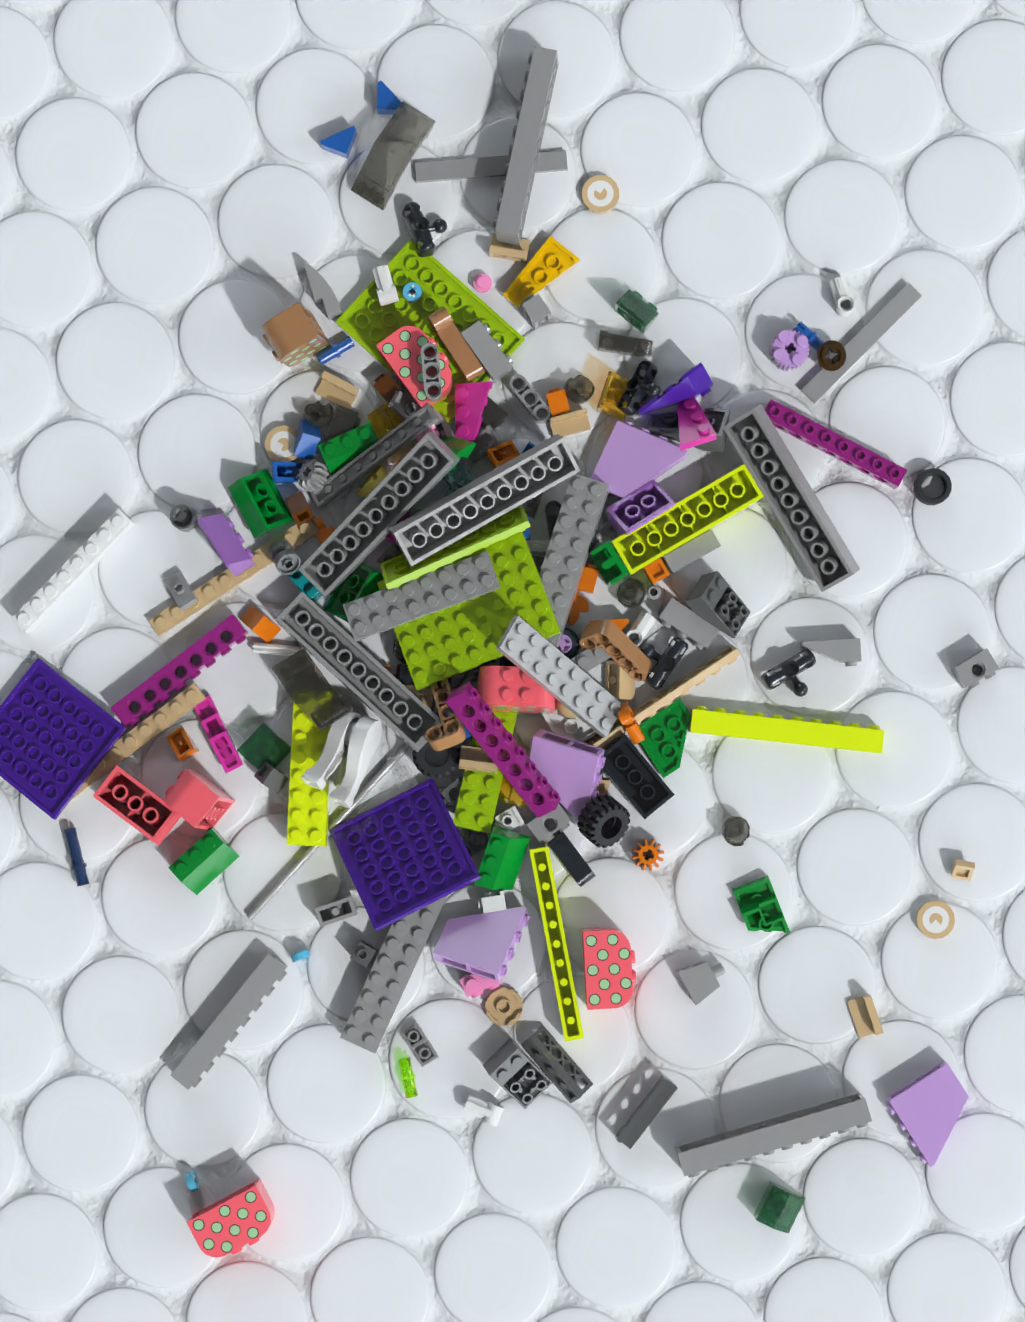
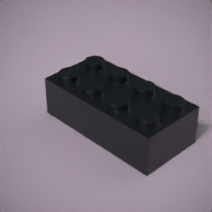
M626 735L604 751L603 757L606 760L602 769L643 819H646L675 795Z

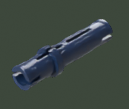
M76 828L64 830L72 862L71 869L74 870L77 887L90 884L85 868L87 865L82 857Z

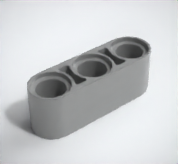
M425 343L421 348L424 391L426 398L435 402L441 399L443 393L439 352L435 344ZM427 349H433L435 354L432 357H426L424 352ZM429 368L437 370V374L433 377L428 376L426 372ZM430 388H438L439 393L436 396L429 395L428 391Z
M520 374L512 376L509 381L512 393L537 423H546L550 418L549 407L524 376ZM521 380L523 382L522 388H514L513 382ZM527 395H533L535 401L529 404L525 402L524 398ZM538 410H545L547 416L541 419L537 417L536 413Z

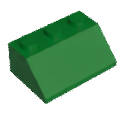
M371 422L321 443L318 447L332 476L379 440Z
M268 469L242 477L228 487L254 538L267 534L293 520L279 490L272 481Z
M360 564L333 592L324 610L348 622L343 604L380 591L377 582L384 580L383 575Z
M494 825L478 871L481 878L476 880L474 884L490 890H513L531 837Z
M212 828L168 868L187 888L198 895L240 856L218 831Z

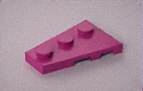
M493 382L455 384V437L468 441L477 440L482 422V413L487 405V396Z
M696 398L677 403L680 451L717 439L716 432Z

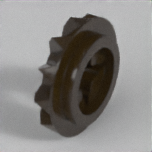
M826 341L820 344L819 349L816 351V360L820 367L826 371L838 370L846 361L845 348L838 341ZM829 350L831 353L838 354L832 358V361L830 358H825L829 354Z

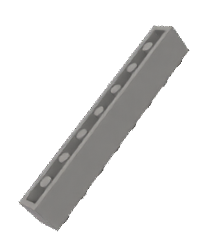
M269 952L170 1076L188 1090L192 1086L196 1088L202 1080L200 1075L204 1071L208 1073L214 1065L212 1060L216 1055L220 1058L227 1049L224 1045L228 1040L232 1043L239 1033L236 1030L240 1025L244 1027L251 1019L249 1014L253 1010L256 1012L263 1004L261 999L265 995L268 997L275 989L273 984L277 980L281 982L287 974L285 969L288 966Z

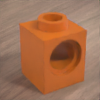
M559 388L549 390V394H546V401L550 409L551 418L570 413L565 390H560Z
M661 558L643 568L651 585L670 575Z
M585 564L577 590L593 594L599 570H595L596 566Z

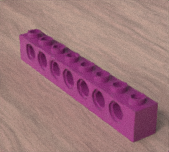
M770 399L765 408L775 428L893 489L899 487L907 472V469Z
M231 614L110 707L124 726H134L140 721L139 717L144 713L148 715L155 710L154 705L168 700L171 697L169 695L174 690L179 691L186 686L184 682L189 678L193 680L201 674L200 670L205 666L209 668L216 663L215 658L219 655L225 656L232 650L230 648L235 643L239 645L246 640L247 637L245 635L249 632L234 614ZM226 631L231 633V639L228 642H224L222 639V634ZM210 643L216 645V651L212 654L207 651V646ZM194 655L201 657V662L198 665H193L192 663ZM183 666L186 670L185 675L179 677L176 673L177 668ZM164 678L170 680V686L167 689L161 686ZM149 690L155 692V697L151 701L146 698V693ZM135 701L140 705L137 712L131 710V704Z
M470 682L452 690L446 703L534 814L539 818L556 810L561 800L558 792L548 783L547 778L540 773L535 763L529 759L524 749L514 740L512 734L503 726L501 720L492 712L490 706L481 698L478 691Z

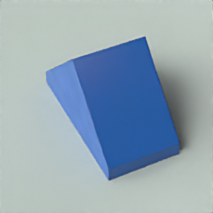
M380 80L378 82L377 95L378 114L406 115L407 107Z
M352 126L321 140L322 149L348 159L357 136L356 128Z
M300 419L293 456L312 460L321 440L318 423Z
M271 462L272 481L275 484L298 483L296 476L299 474L298 470L302 468V463Z

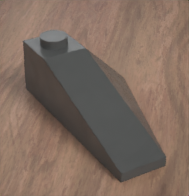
M706 408L704 414L716 432L717 439L694 446V448L723 453L727 440V434L723 427L729 424L730 410ZM672 412L650 416L647 430L680 442L678 415Z

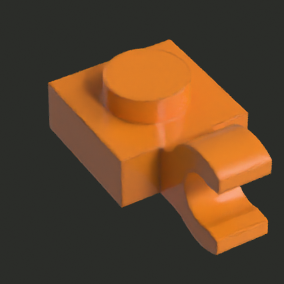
M319 516L313 519L320 531L315 535L322 545L335 530L332 525L326 527Z

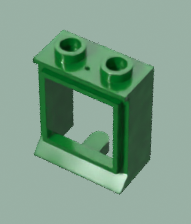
M610 541L590 552V559L609 588L625 579V576L629 574Z

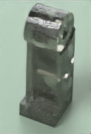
M600 330L597 351L637 357H651L653 341Z

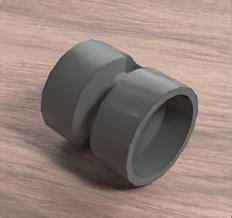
M178 505L171 510L170 521L178 530L189 532L197 526V513L189 506Z
M278 540L270 546L269 557L281 574L290 575L299 569L301 564L300 558L289 541Z

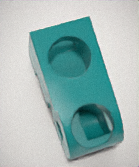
M299 570L288 575L297 588L312 601L322 594Z

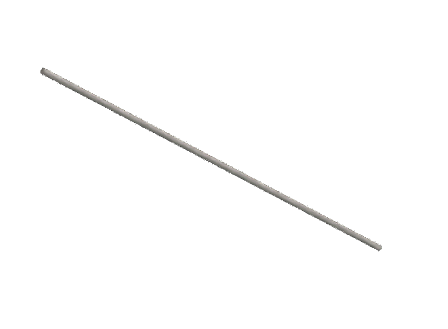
M609 520L595 534L590 551L613 527ZM471 669L454 689L467 682H471L478 674L479 669ZM436 708L433 711V713L439 717V713ZM406 742L355 796L351 808L345 807L329 824L328 837L331 835L329 830L340 825L408 751L410 746ZM309 846L246 916L253 920L320 846Z

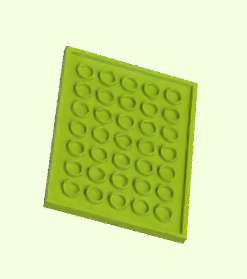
M410 239L387 264L399 301L381 306L376 291L377 285L375 280H373L335 323L394 376L395 374L379 354L376 345L404 326H415L421 329L428 338L431 336L438 345V352H443L448 358V366L453 380L450 393L435 404L433 408L450 424L455 418V384L488 382L491 378L485 371L471 382H468L431 327L427 317L444 306L460 334L480 320L482 324L486 323L490 328V335L493 340L495 338L498 339L503 347L501 348L503 354H508L510 357L525 341V338L433 256L419 257ZM417 242V248L419 249L421 245ZM410 282L419 284L422 289L420 300L413 303L408 302L403 296V288Z
M523 532L513 534L505 540L495 542L487 548L477 550L471 555L464 556L453 562L456 563L488 551L501 587L500 589L394 628L416 690L504 656L496 649V646L514 616L522 618L545 639L561 633ZM446 564V565L441 566V567H439V568H437V569L443 568V567L448 566V565H451V564ZM384 580L377 582L380 591L387 588Z

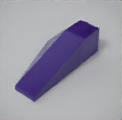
M700 362L680 377L681 379L678 380L677 384L670 385L662 392L661 396L658 395L637 411L638 416L697 398L700 395L704 397L711 392L710 387H712L713 382L703 364Z

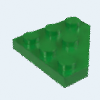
M681 699L676 700L639 725L645 736V739L640 744L663 778L680 768L691 715Z

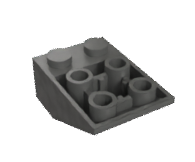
M718 571L701 575L686 599V603L697 616L733 639L737 636L751 613Z
M511 1038L483 1064L489 1076L524 1109L552 1084L547 1075Z

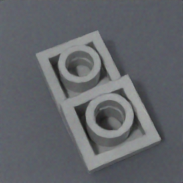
M434 409L439 418V421L434 425L436 428L441 427L439 429L441 438L455 437L446 420Z
M418 1023L401 1033L422 1067L439 1058Z

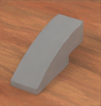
M305 263L304 267L316 304L324 303L329 320L340 317L343 313L333 290L311 265Z
M710 530L663 556V560L673 574L719 548L721 544L713 531Z

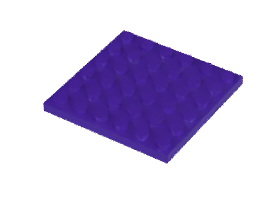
M37 658L0 705V776L52 819L56 820L127 728L44 661Z
M432 778L329 830L376 931L481 878Z

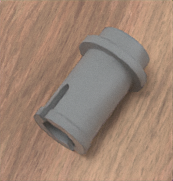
M650 585L646 589V595L649 599L656 600L661 595V589L657 585ZM653 588L656 590L654 596L650 594V590Z

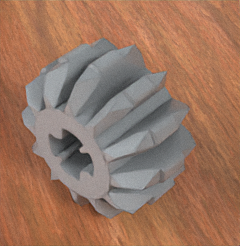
M308 459L306 464L302 463V468L298 470L299 474L296 476L298 484L308 492H318L320 487L323 488L324 482H328L326 479L329 476L328 468L319 460Z

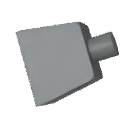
M703 961L680 969L677 973L693 1002L697 1005L720 987L716 978L726 973L721 963L710 968L707 961Z

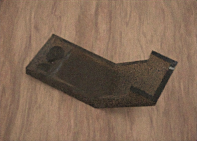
M403 101L374 142L351 191L384 210L409 161L422 142L428 138L436 121Z
M304 648L271 668L303 716L319 731H322L353 711V708L343 694L339 695L331 687Z

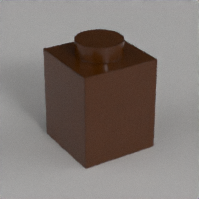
M389 373L386 375L381 374L374 380V388L388 404H390L396 391L404 393Z
M302 491L285 498V502L297 526L315 518Z

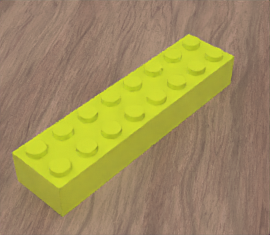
M743 464L676 503L675 506L630 534L621 535L611 541V545L629 571V576H631L648 564L662 558L760 501L764 496L747 467Z
M294 690L286 845L327 847L330 776L326 780L327 783L323 790L305 784L301 777L306 770L316 764L326 743L333 722L334 693L330 691Z

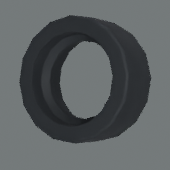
M930 468L917 476L913 490L916 498L921 503L934 506L942 503L949 497L952 483L950 477L944 471ZM936 476L942 480L944 490L939 497L929 498L923 493L921 486L926 477Z

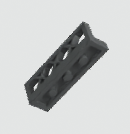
M544 1025L521 1044L523 1049L570 1104L581 1098L593 1085L591 1080ZM540 1033L546 1038V1044L538 1039L537 1036ZM551 1049H555L558 1052L559 1058H555L552 1055ZM564 1064H568L571 1067V1073H567L564 1069ZM577 1078L581 1079L585 1084L582 1089L577 1084Z
M662 1075L615 1135L616 1140L631 1149L678 1087Z

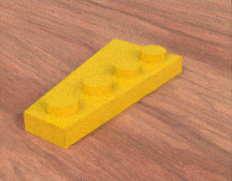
M550 236L503 293V297L518 308L524 303L523 300L531 294H537L578 263L580 259Z

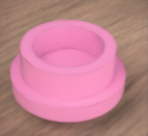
M478 274L473 280V286L476 291L485 293L491 289L492 280L487 274Z

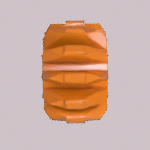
M644 838L643 846L639 841L636 842L637 846L640 847L639 850L632 848V851L637 852L638 855H632L631 858H639L635 862V866L642 863L641 870H645L646 865H648L649 871H652L651 864L658 868L659 864L655 861L664 860L658 857L659 854H664L663 850L657 851L661 844L658 843L653 847L654 839H651L648 845L647 839ZM648 849H650V853L653 854L652 858L648 857V859L645 860L643 852H647Z

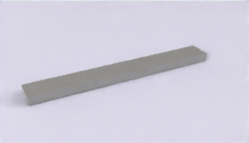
M566 150L540 152L535 173L568 171ZM510 156L415 163L416 183L506 176L504 173L506 162L510 163Z
M908 282L844 346L846 351L844 365L835 371H826L822 368L801 391L815 404L922 295Z
M429 403L329 477L327 479L328 482H324L323 488L320 487L318 492H309L316 506L322 509L437 423L439 418L433 407Z

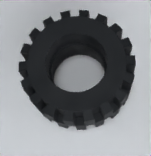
M428 742L417 753L413 750L412 756L415 766L423 775L430 778H443L450 775L460 762L461 750L459 744L447 748L448 758L444 764L439 766L431 765L426 759L425 752L430 745Z
M598 795L597 798H592L589 803L585 804L584 809L582 808L580 811L581 815L578 816V830L599 848L611 847L615 842L618 843L620 838L624 837L630 823V813L609 795Z

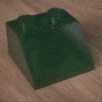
M629 289L615 303L614 311L644 334L658 317V309L649 302L647 304L644 302L642 295L634 290L632 292Z
M263 722L237 751L259 770L265 761L277 767L291 752V746L267 723Z
M770 1181L753 1216L757 1221L773 1229L789 1233L805 1198Z

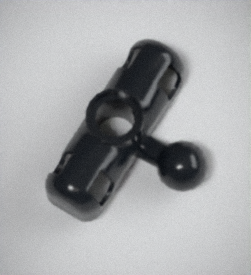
M410 202L404 206L401 215L415 251L419 257L432 256L436 246L432 242L433 238L430 232L444 233L447 229V222L439 218L433 224H430L422 211H420V205L416 202ZM410 211L411 213L405 217L404 212ZM418 241L423 242L419 249L417 248Z
M641 361L617 404V408L626 415H635L642 401L646 400L649 396L657 397L661 392L660 385L653 382L658 369L651 361ZM641 369L646 371L644 377L640 375ZM624 401H627L629 405L624 408L622 404Z
M674 637L662 655L656 652L655 647L650 643H645L641 646L640 650L648 658L651 657L657 661L645 680L649 686L655 690L662 688L688 649V643L679 637ZM673 640L676 641L672 648L669 647ZM685 647L686 649H685V651L683 652V654L681 655L680 652H681L682 649ZM664 658L672 660V666L669 669H665L661 665ZM651 672H653L654 675H653V677L651 678V680L648 679V677H649V675L651 674Z
M805 649L763 673L761 680L768 690H772L790 680L794 685V694L799 697L805 696L808 692V687L805 683L800 682L796 675L815 665L816 658L810 650ZM804 651L807 652V654L803 655L802 657L799 655ZM787 664L793 667L792 674H787L785 672V666ZM770 671H774V673L769 676L766 674ZM780 681V683H779L778 685L773 686V684H775L776 682Z

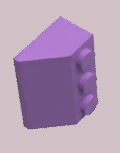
M653 479L608 507L606 511L609 523L620 535H628L675 506V502Z
M221 513L197 520L226 567L235 576L240 575L255 565L252 560L254 557L253 553L248 547L244 548L242 543L245 541L239 532L235 534L232 529L235 525L229 517L225 518Z

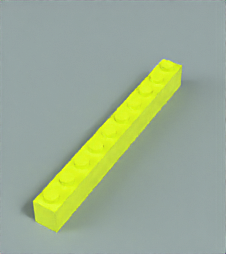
M696 706V709H691L689 732L872 753H882L885 730H879L880 726L868 725V728H860L861 724L857 723L841 726L839 721H830V724H823L821 719H811V722H805L803 717L792 716L791 720L784 719V715L776 714L769 718L765 717V713L754 712L753 716L746 715V711L734 710L733 714L727 713V709L715 708V711H707L708 707Z
M548 846L529 849L564 1039L565 1042L582 1039L584 1035Z

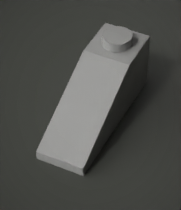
M860 638L800 643V647L838 663H845V666H857V662L862 661Z

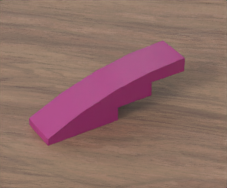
M206 696V699L194 708L225 773H228L244 764L211 696Z

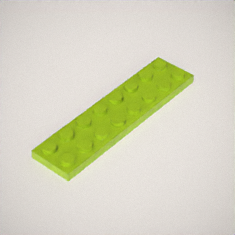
M519 505L413 566H410L403 554L381 563L380 567L388 590L397 588L403 583L415 580L428 572H433L441 566L451 564L459 558L469 556L477 550L487 548L495 542L505 540L513 534L525 531L531 525L523 505Z
M492 711L513 736L518 712ZM473 737L470 747L482 748ZM499 768L497 774L465 770L453 819L455 826L490 834L504 775Z

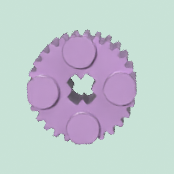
M792 329L790 331L783 330L778 333L769 347V353L772 356L771 360H774L773 364L776 363V366L779 369L782 368L783 371L800 367L809 354L808 339L805 335L800 334L799 331H792ZM791 347L793 351L791 354H788L785 348Z

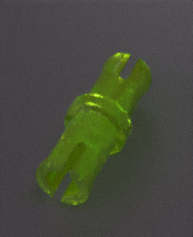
M410 1057L398 1059L401 1069L400 1079L403 1081L406 1098L418 1096L415 1085L416 1076L413 1074Z

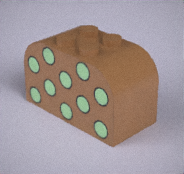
M299 302L272 317L262 326V330L265 333L262 336L266 343L273 347V356L277 362L279 361L288 367L298 365L330 347V343L313 313Z

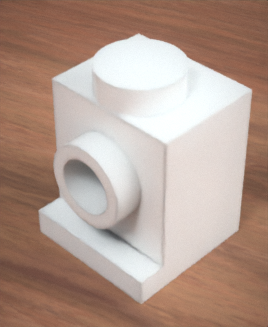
M515 805L495 817L496 821L493 822L494 825L508 830H512L524 823ZM506 817L512 820L509 825L504 823Z
M500 890V894H496V891L486 892L484 897L477 898L479 910L483 909V913L507 909L504 890Z

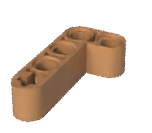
M444 306L427 317L431 327L468 382H471L485 372Z
M603 619L586 625L580 639V645L583 648L593 650L602 647L632 679L636 681H644L651 666L650 659L615 623Z
M448 679L431 685L441 724L429 728L426 731L425 738L435 751H442L460 744L466 738L463 723L446 703L449 694L453 690Z

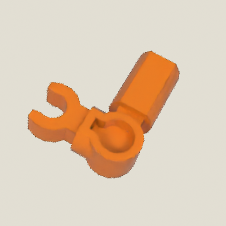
M628 701L622 703L621 709L617 714L620 722L625 725V729L633 744L642 742L645 736L634 718L633 710L629 707Z

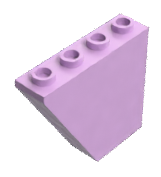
M617 420L590 479L609 484L610 490L608 494L623 499L653 479L656 480L686 459L688 456L687 450L680 451L679 443L673 445L663 436L658 435L655 437L650 435L651 432L647 429L640 428L639 430L633 427L634 424L623 420V422Z
M540 729L533 736L529 759L535 763L540 773L547 778L548 783L558 792L561 798L560 803L578 820V816L581 815L580 811L582 808L584 809L585 804L599 795L597 786L602 780L600 771L606 760L603 757L605 749Z
M522 906L448 919L433 951L435 961L500 982L501 977H505L507 973L508 961L514 957V947L522 938L521 931L523 926L526 927L529 922L527 908Z
M943 1061L887 1097L886 1099L889 1103L886 1106L892 1115L896 1113L898 1116V1125L902 1131L906 1130L910 1135L907 1139L913 1148L917 1146L920 1151L918 1156L923 1164L927 1163L932 1167L935 1165L969 1096L948 1063Z

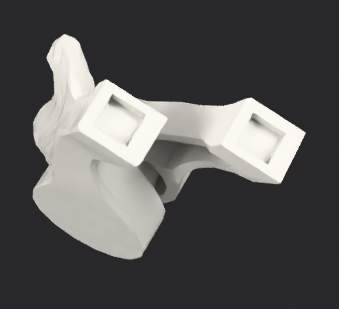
M347 709L340 710L332 722L318 761L312 768L306 770L301 777L304 783L323 790L327 783L326 780L343 760L340 775L333 782V785L337 788L330 793L329 797L335 804L350 809L365 776L369 762L380 742L382 734L381 721L367 716L361 717L360 714Z

